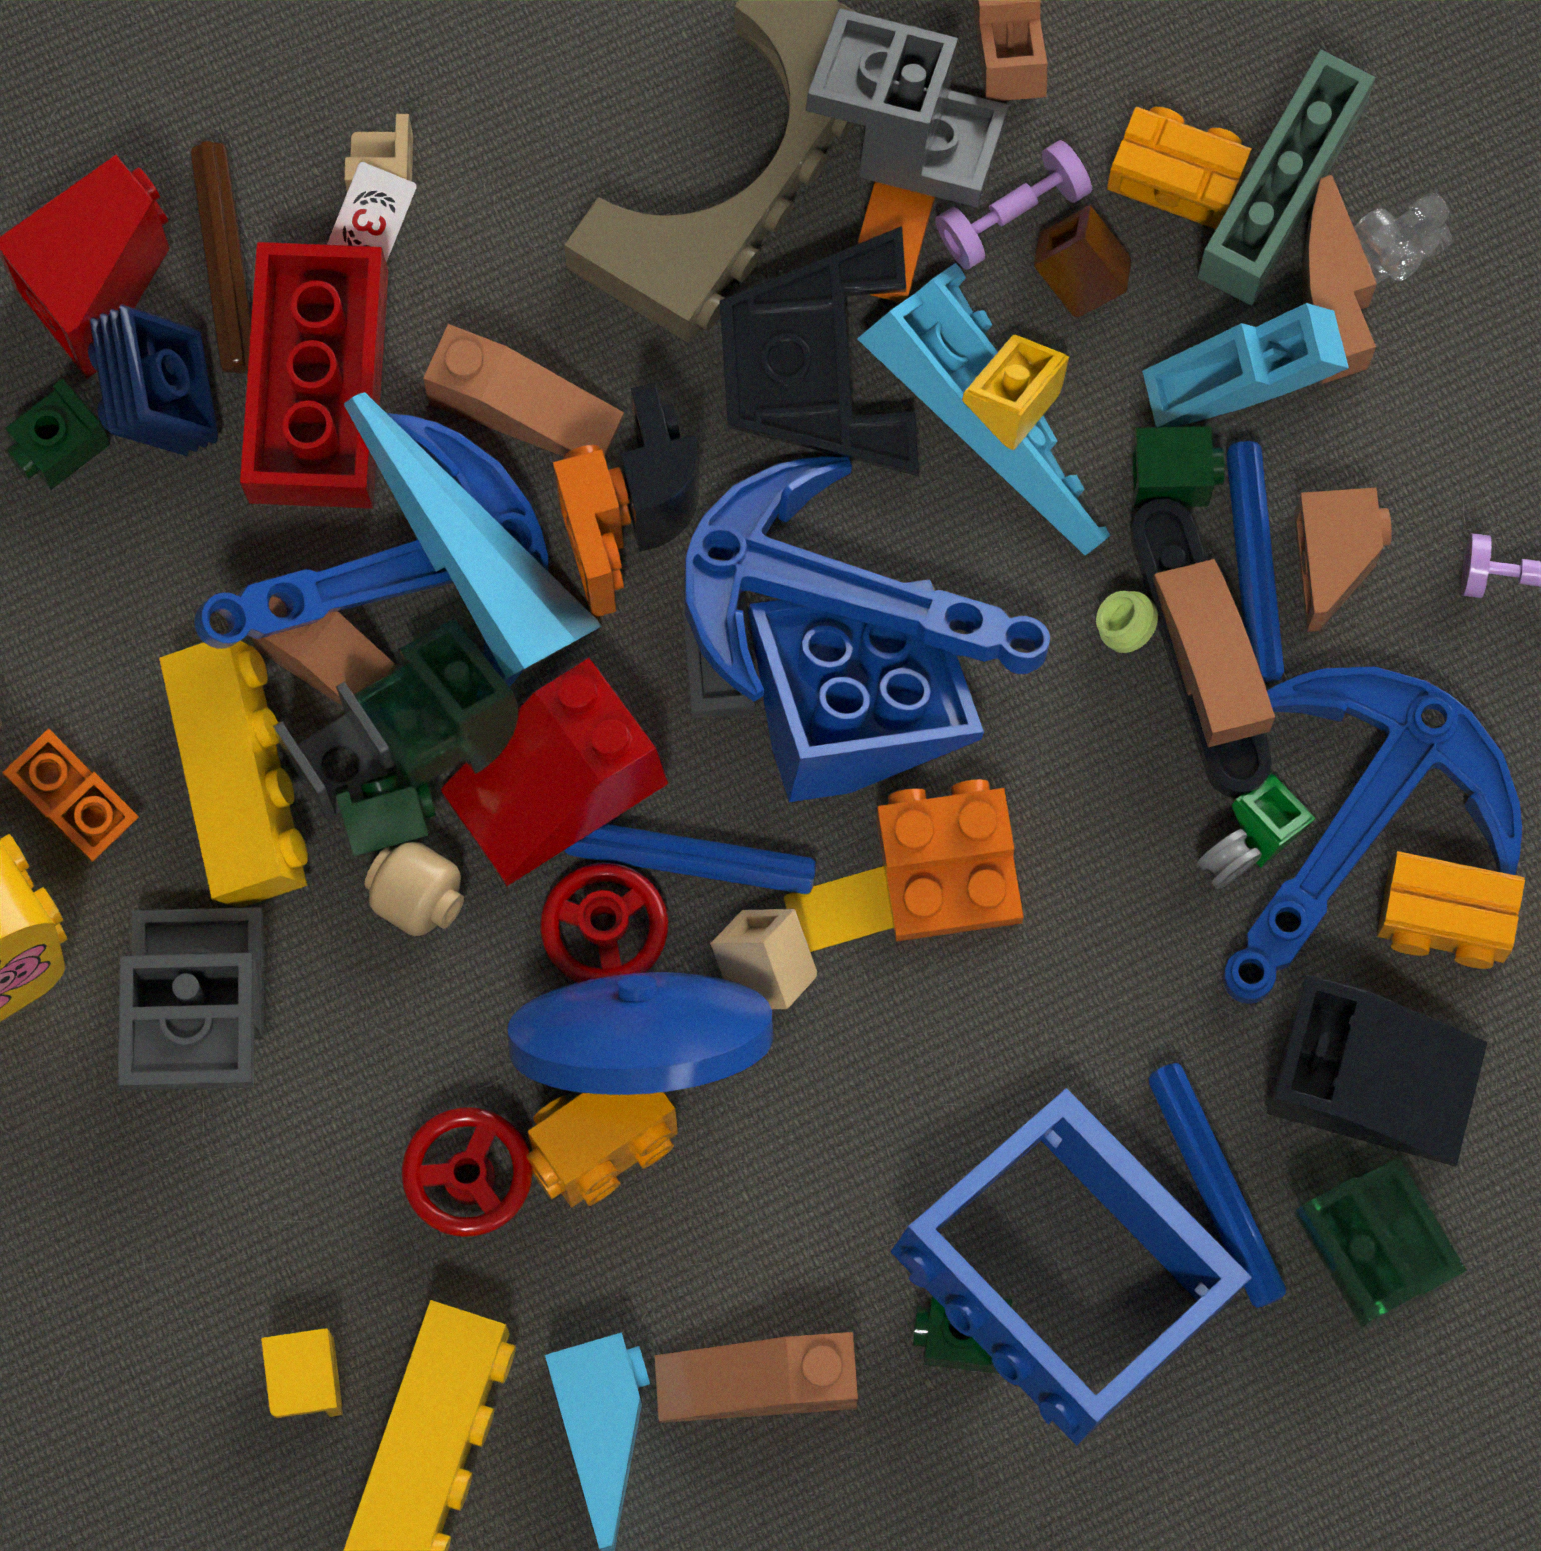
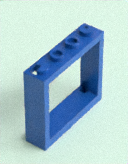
M1067 1088L912 1222L891 1250V1253L911 1273L908 1279L913 1284L925 1288L945 1308V1313L950 1323L960 1333L971 1336L992 1357V1362L997 1372L1009 1383L1018 1385L1039 1406L1040 1414L1045 1422L1049 1425L1053 1421L1076 1446L1228 1305L1252 1278ZM1040 1141L1197 1300L1194 1305L1097 1395L1084 1384L938 1232Z

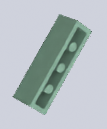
M1320 49L1207 244L1198 274L1199 279L1251 306L1254 304L1312 203L1320 178L1328 175L1366 109L1375 81L1374 76Z

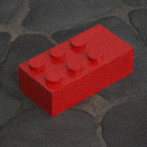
M257 242L240 484L249 504L373 509L376 462L346 410L344 403L350 398L365 392L380 406L389 272L382 247Z

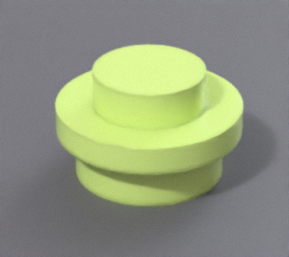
M1118 591L1111 594L1102 602L1096 615V625L1102 641L1109 648L1119 653H1129L1141 648L1153 635L1158 622V611L1154 602L1143 593L1136 591Z

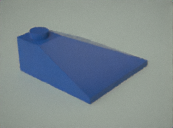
M930 579L905 583L929 592L934 591ZM784 600L750 604L748 613L760 682L764 688L763 699L772 751L789 802L852 793L982 739L984 731L956 655L924 644L914 635Z

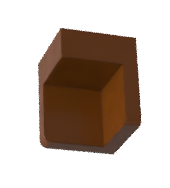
M1089 205L1040 232L1034 267L1074 317H1081L1127 292L1131 257L1093 207Z

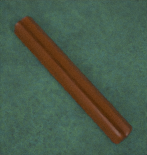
M203 141L201 145L192 148L190 155L220 367L224 372L242 374L248 370L251 314L228 153L223 143Z

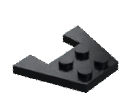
M902 226L720 300L727 423L729 428L919 477L915 412L852 416L844 296L906 292Z

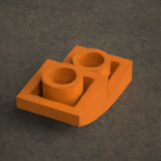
M878 182L874 183L858 244L902 226L906 292L870 294L871 296L900 303L909 298L936 197Z
M49 728L2 772V775L91 862L95 861L139 818Z

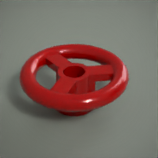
M614 863L586 865L562 878L548 895L540 920L542 943L552 963L564 975L578 983L607 976L646 973L658 960L667 940L668 914L666 906L656 887L634 869ZM597 882H613L630 889L622 897L611 891L599 890L588 894L579 905L568 901L579 889ZM645 906L649 917L647 940L641 951L632 960L621 965L617 941L626 933L629 926V918ZM600 914H609L616 920L614 926L606 931L597 930L593 927L592 922ZM560 921L579 927L582 935L587 940L598 944L602 969L582 964L567 951L560 935Z
M461 1107L442 1112L423 1124L407 1146L402 1162V1184L406 1198L414 1212L426 1224L445 1234L472 1237L492 1232L510 1221L518 1213L528 1196L533 1175L532 1165L526 1157L530 1151L526 1141L516 1127L504 1117L494 1112L474 1107ZM459 1127H476L465 1151L454 1154L447 1163L422 1165L425 1153L440 1135ZM496 1136L506 1146L513 1165L511 1186L502 1201L499 1200L493 1191L496 1184V1174L491 1161L487 1157V1153ZM466 1164L475 1165L480 1169L478 1178L469 1184L461 1183L456 1179L457 1171ZM444 1185L447 1193L453 1200L464 1205L478 1204L484 1214L474 1217H458L448 1214L439 1209L429 1199L424 1187Z

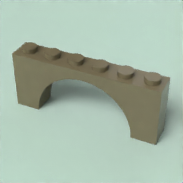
M739 0L734 6L735 33L748 41L770 64L783 88L789 111L785 135L777 153L763 173L750 186L721 204L705 210L680 215L643 214L616 206L598 197L564 244L567 269L689 344L701 327L709 331L721 316L720 300L725 299L723 296L735 279L744 282L756 266L761 253L757 247L769 231L777 234L786 224L794 208V202L791 199L802 183L811 186L822 172L828 155L824 152L835 136L841 139L845 138L855 125V123L806 111L808 91L838 9L841 8L855 12L837 0Z

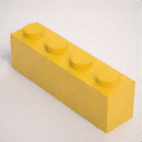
M239 641L225 649L213 648L203 642L160 657L159 660L211 899L236 908H242L308 886L303 865H306L308 862V852L302 835L294 827L290 805L294 802V789L288 774L280 765L276 747L279 744V740L273 728L274 725L278 724V721L273 712L267 707L263 685L267 683L268 674L262 656L253 646Z
M430 1300L343 1551L449 1550L451 1536L442 1534L449 1510L453 1508L461 1511L465 1503L473 1472L464 1470L472 1444L483 1447L495 1412L494 1408L485 1406L494 1381L505 1383L514 1359L516 1345L507 1343L510 1333L506 1324Z

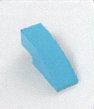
M1305 303L1257 327L1241 323L1142 372L1156 427H1176L1240 410L1285 395L1335 375L1349 367L1335 312Z

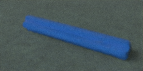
M1254 441L1236 442L1229 446L1226 455L1243 625L1264 683H1271L1281 680L1284 673L1262 447Z
M610 824L603 825L565 849V853L569 856L800 894L811 892L816 872V863L811 857Z
M1173 1063L1157 1069L1150 1074L1149 1085L1227 1252L1252 1277L1244 1286L1252 1305L1259 1308L1280 1300L1286 1294V1287L1182 1066L1179 1063Z

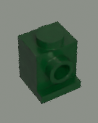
M63 378L53 385V392L5 428L12 442V445L5 450L10 459L28 480L38 474L51 490L110 445L100 421ZM59 426V431L56 436H54L51 439H42L50 431Z
M397 773L388 774L361 783L363 793L355 796L350 795L348 785L335 788L353 856L428 836L424 819L436 816L426 779L413 782V779L400 782Z
M931 1296L930 1307L917 1306L913 1346L925 1347L923 1365L999 1374L993 1365L992 1357L972 1337L966 1340H959L952 1336L949 1330L950 1321L946 1316L945 1308L933 1296ZM1003 1298V1300L1010 1307H1012V1299Z

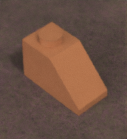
M1377 488L1305 492L1300 494L1294 511L1307 632L1320 631L1375 568L1383 546L1391 544L1390 513L1388 508H1379Z
M271 597L269 600L271 612L277 617H285L287 613L285 603L277 597ZM338 611L328 613L321 620L310 625L261 639L252 638L258 652L341 706L342 703L336 686L345 682L364 711L396 668L393 661Z

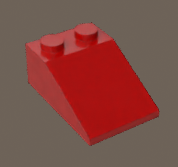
M588 658L535 691L440 790L505 885L509 886L668 785V781L656 747L591 659Z

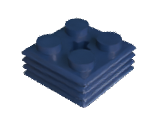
M122 304L119 307V311L111 309L109 315L101 313L100 319L92 317L90 321L92 342L88 346V355L92 366L98 372L102 399L98 403L97 410L104 428L113 435L184 456H188L189 450L197 452L198 446L206 448L208 442L216 444L218 432L201 332L195 328Z

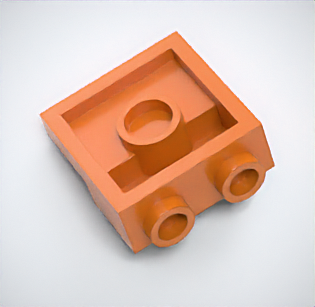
M586 445L567 452L563 460L553 462L559 507L589 609L596 618L616 612L614 591L624 588L620 572L622 564L618 549L624 548L622 526L630 525L631 518L627 506L629 504L628 493L620 467L608 470L603 450L597 445Z
M968 780L953 785L951 787L952 795L927 799L924 789H905L888 795V805L877 806L876 822L896 942L1022 924L1024 917L1013 857L1015 849L1004 788L990 790L987 780Z

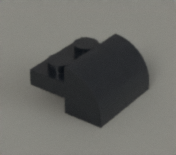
M656 383L631 388L634 431L638 448L621 452L623 479L629 498L627 506L639 552L660 547L680 535L692 520L699 499L696 437L693 435L680 438L673 403L670 401L661 404Z

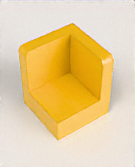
M328 1328L261 1338L269 1409L273 1417L282 1418L325 1411L329 1417L343 1415L334 1337Z

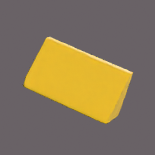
M1012 335L965 390L962 401L1007 448L1015 450L1059 396L1069 356L1021 336Z

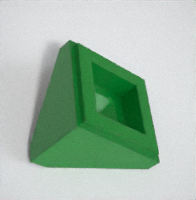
M1273 773L1268 776L1267 781L1259 789L1253 790L1250 793H1244L1232 803L1240 828L1248 835L1245 839L1248 848H1258L1262 853L1261 858L1256 862L1260 868L1272 860L1316 819Z

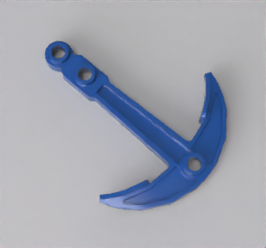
M387 413L548 571V553L541 527L532 506L500 462L462 434L448 427L410 415ZM419 540L323 571L315 572L305 569L254 583L241 590L238 596L232 593H218L198 608L194 624L198 636L204 643L213 648L225 649L235 645L246 635L255 639H261L316 623L328 613L451 584L453 581L446 568L435 571ZM271 597H277L285 603L287 609L285 617H277L271 612L269 608ZM211 614H220L226 619L228 623L226 634H219L212 629L210 625ZM485 639L484 666L479 688L473 701L482 710L505 693L522 673L520 671L506 679Z
M815 457L780 463L733 485L702 517L691 538L684 570L685 616L704 658L727 683L753 702L764 696V688L757 676L747 647L743 611L737 610L739 595L743 591L759 593L914 635L922 643L946 650L956 656H966L983 662L998 658L1006 669L1015 674H1028L1041 667L1046 660L1050 634L1046 626L1035 618L1028 616L1009 618L999 607L943 590L929 592L765 536L778 514L779 520L788 522L812 497L835 481L850 474L852 465L847 457ZM722 557V558H725V559H727V560H725V561H719V560H715V559H712V558ZM954 630H963L968 634H959L954 632ZM1022 648L1029 651L1030 653H1023L1016 651L1014 649Z
M1379 667L1323 668L1298 675L1267 691L1273 712L1303 713L1340 722L1343 720L1346 712L1384 731L1387 739L1296 877L1282 884L1246 936V949L1237 951L1227 961L1223 972V984L1227 993L1233 999L1241 1003L1252 1004L1263 1000L1269 995L1276 981V971L1289 967L1327 912V902L1428 771L1433 768L1440 769L1469 796L1465 803V808L1487 840L1498 872L1511 875L1516 874L1521 850V809L1504 754L1474 714L1450 694L1425 680ZM1428 709L1439 711L1444 717V725L1439 728L1426 726L1421 718L1422 712ZM1281 912H1291L1297 916L1299 928L1293 932H1284L1276 925L1275 918ZM1245 963L1258 965L1262 970V980L1255 984L1244 982L1239 976L1238 970L1240 966Z

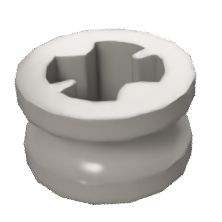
M1239 829L1222 839L1197 862L1202 871L1208 869L1213 873L1214 879L1212 884L1216 889H1221L1240 877L1262 856L1258 848L1250 849L1246 846L1245 839L1248 835L1243 829Z

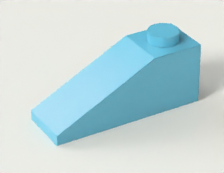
M622 1332L545 1355L600 1551H615L642 1407L638 1388L650 1385L640 1347L626 1349Z

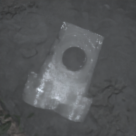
M1432 191L1408 206L1409 211L1397 219L1388 210L1377 209L1365 215L1354 227L1377 284L1389 277L1395 281H1402L1410 277L1418 269L1423 258L1429 260L1453 244L1451 233L1446 224L1451 220V214L1445 201L1438 193Z

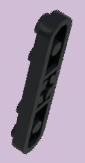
M1154 499L1144 504L1135 514L1130 532L1131 544L1148 596L1154 602L1158 611L1157 624L1207 777L1212 786L1222 795L1238 798L1244 793H1250L1253 790L1259 789L1267 781L1272 766L1271 753L1264 733L1212 747L1207 746L1192 694L1188 695L1153 581V575L1156 573L1204 562L1207 559L1194 520L1188 509L1179 502L1170 499Z

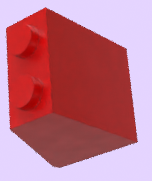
M114 155L0 236V257L14 289L86 379L97 372L92 366L88 355V346L92 342L91 318L100 319L101 313L109 315L111 309L119 311L121 304L135 308L170 249L163 230V226L169 221L162 208L156 202L160 198L157 189L141 168L137 167L130 172L117 155Z

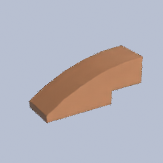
M973 0L985 99L997 102L1047 97L1048 63L1040 21V0Z
M1332 175L1320 178L1306 230L1302 263L1303 304L1309 303L1335 312L1349 367L1344 371L1321 380V384L1367 370L1376 348L1361 309L1369 307L1377 283Z
M1215 559L1154 574L1153 581L1188 695L1192 694L1207 746L1212 747L1270 732L1275 719L1270 699L1238 609Z

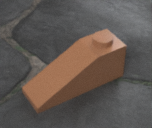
M450 324L447 325L423 377L429 405L563 457L567 452L575 448L597 445L603 450L606 459L624 418V412L509 347Z
M853 1332L788 1336L654 1355L659 1423L857 1409L858 1393Z

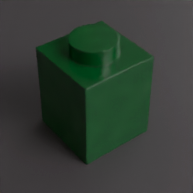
M1212 427L1136 428L1131 447L1134 508H1141L1144 504L1154 499H1170L1179 502L1184 507H1208L1214 486L1224 484L1225 473L1223 448H1213Z

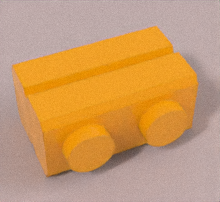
M1136 106L1112 163L1107 190L1217 229L1238 193L1248 166L1252 148L1242 145V140L1236 134L1226 129L1210 128L1206 132L1184 124L1183 117L1171 109L1152 107L1148 111Z
M1397 851L1388 870L1377 937L1392 940L1391 948L1404 954L1424 956L1429 954L1430 948L1455 953L1454 960L1461 965L1479 969L1492 968L1494 961L1504 963L1512 952L1525 877Z

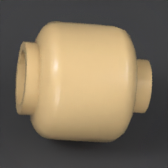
M417 841L404 842L398 847L393 845L384 848L372 863L365 878L364 886L369 890V904L372 910L380 917L412 936L426 935L437 925L442 929L447 928L459 914L464 902V896L458 893L461 875L457 866Z

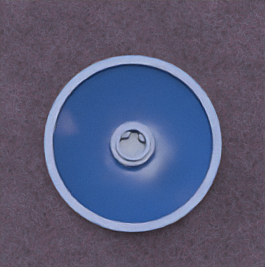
M669 972L607 976L555 989L523 1005L511 1017L507 1029L510 1060L520 1073L536 1082L574 1092L606 1095L660 1093L715 1082L739 1073L758 1062L767 1054L773 1043L772 1009L769 1002L761 994L747 986L726 979Z

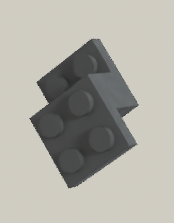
M841 8L838 9L808 91L806 111L866 126L859 178L978 208L1004 130L1009 105L950 90L958 38Z
M262 908L132 911V956H120L118 1086L124 1091L254 1087V1039H263L264 912Z

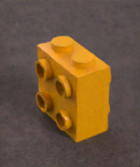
M664 1092L634 1095L582 1093L570 1102L565 1096H561L544 1106L534 1115L533 1121L536 1123V1126L527 1131L533 1151L528 1153L526 1157L532 1165L534 1177L551 1200L562 1194L571 1208L582 1200H585L588 1206L594 1205L611 1194L620 1185V1181L617 1179L619 1174L637 1162L642 1168H646L660 1160L674 1147L670 1139L678 1134L675 1107Z

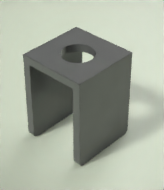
M345 682L336 686L345 715L304 741L296 744L282 721L273 726L284 756L328 822L341 814L335 792L336 787L348 785L350 795L355 796L363 793L361 783L380 776L397 773L389 747ZM344 748L351 750L359 758L358 772L349 781L334 782L323 773V761L327 754L335 749Z

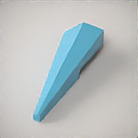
M955 263L931 279L911 297L890 310L858 337L857 340L1086 556L1110 536V533L1106 526L1098 527L1081 506L1078 497L1084 491V487L1077 475L1065 477L1051 452L1057 439L1044 416L1040 418L1015 450H1011L962 401L965 390L998 351L985 334L992 326L986 312L981 310L973 313L959 288L966 277L961 268Z
M365 392L350 398L344 403L346 410L436 572L446 568L506 679L602 627L598 620Z

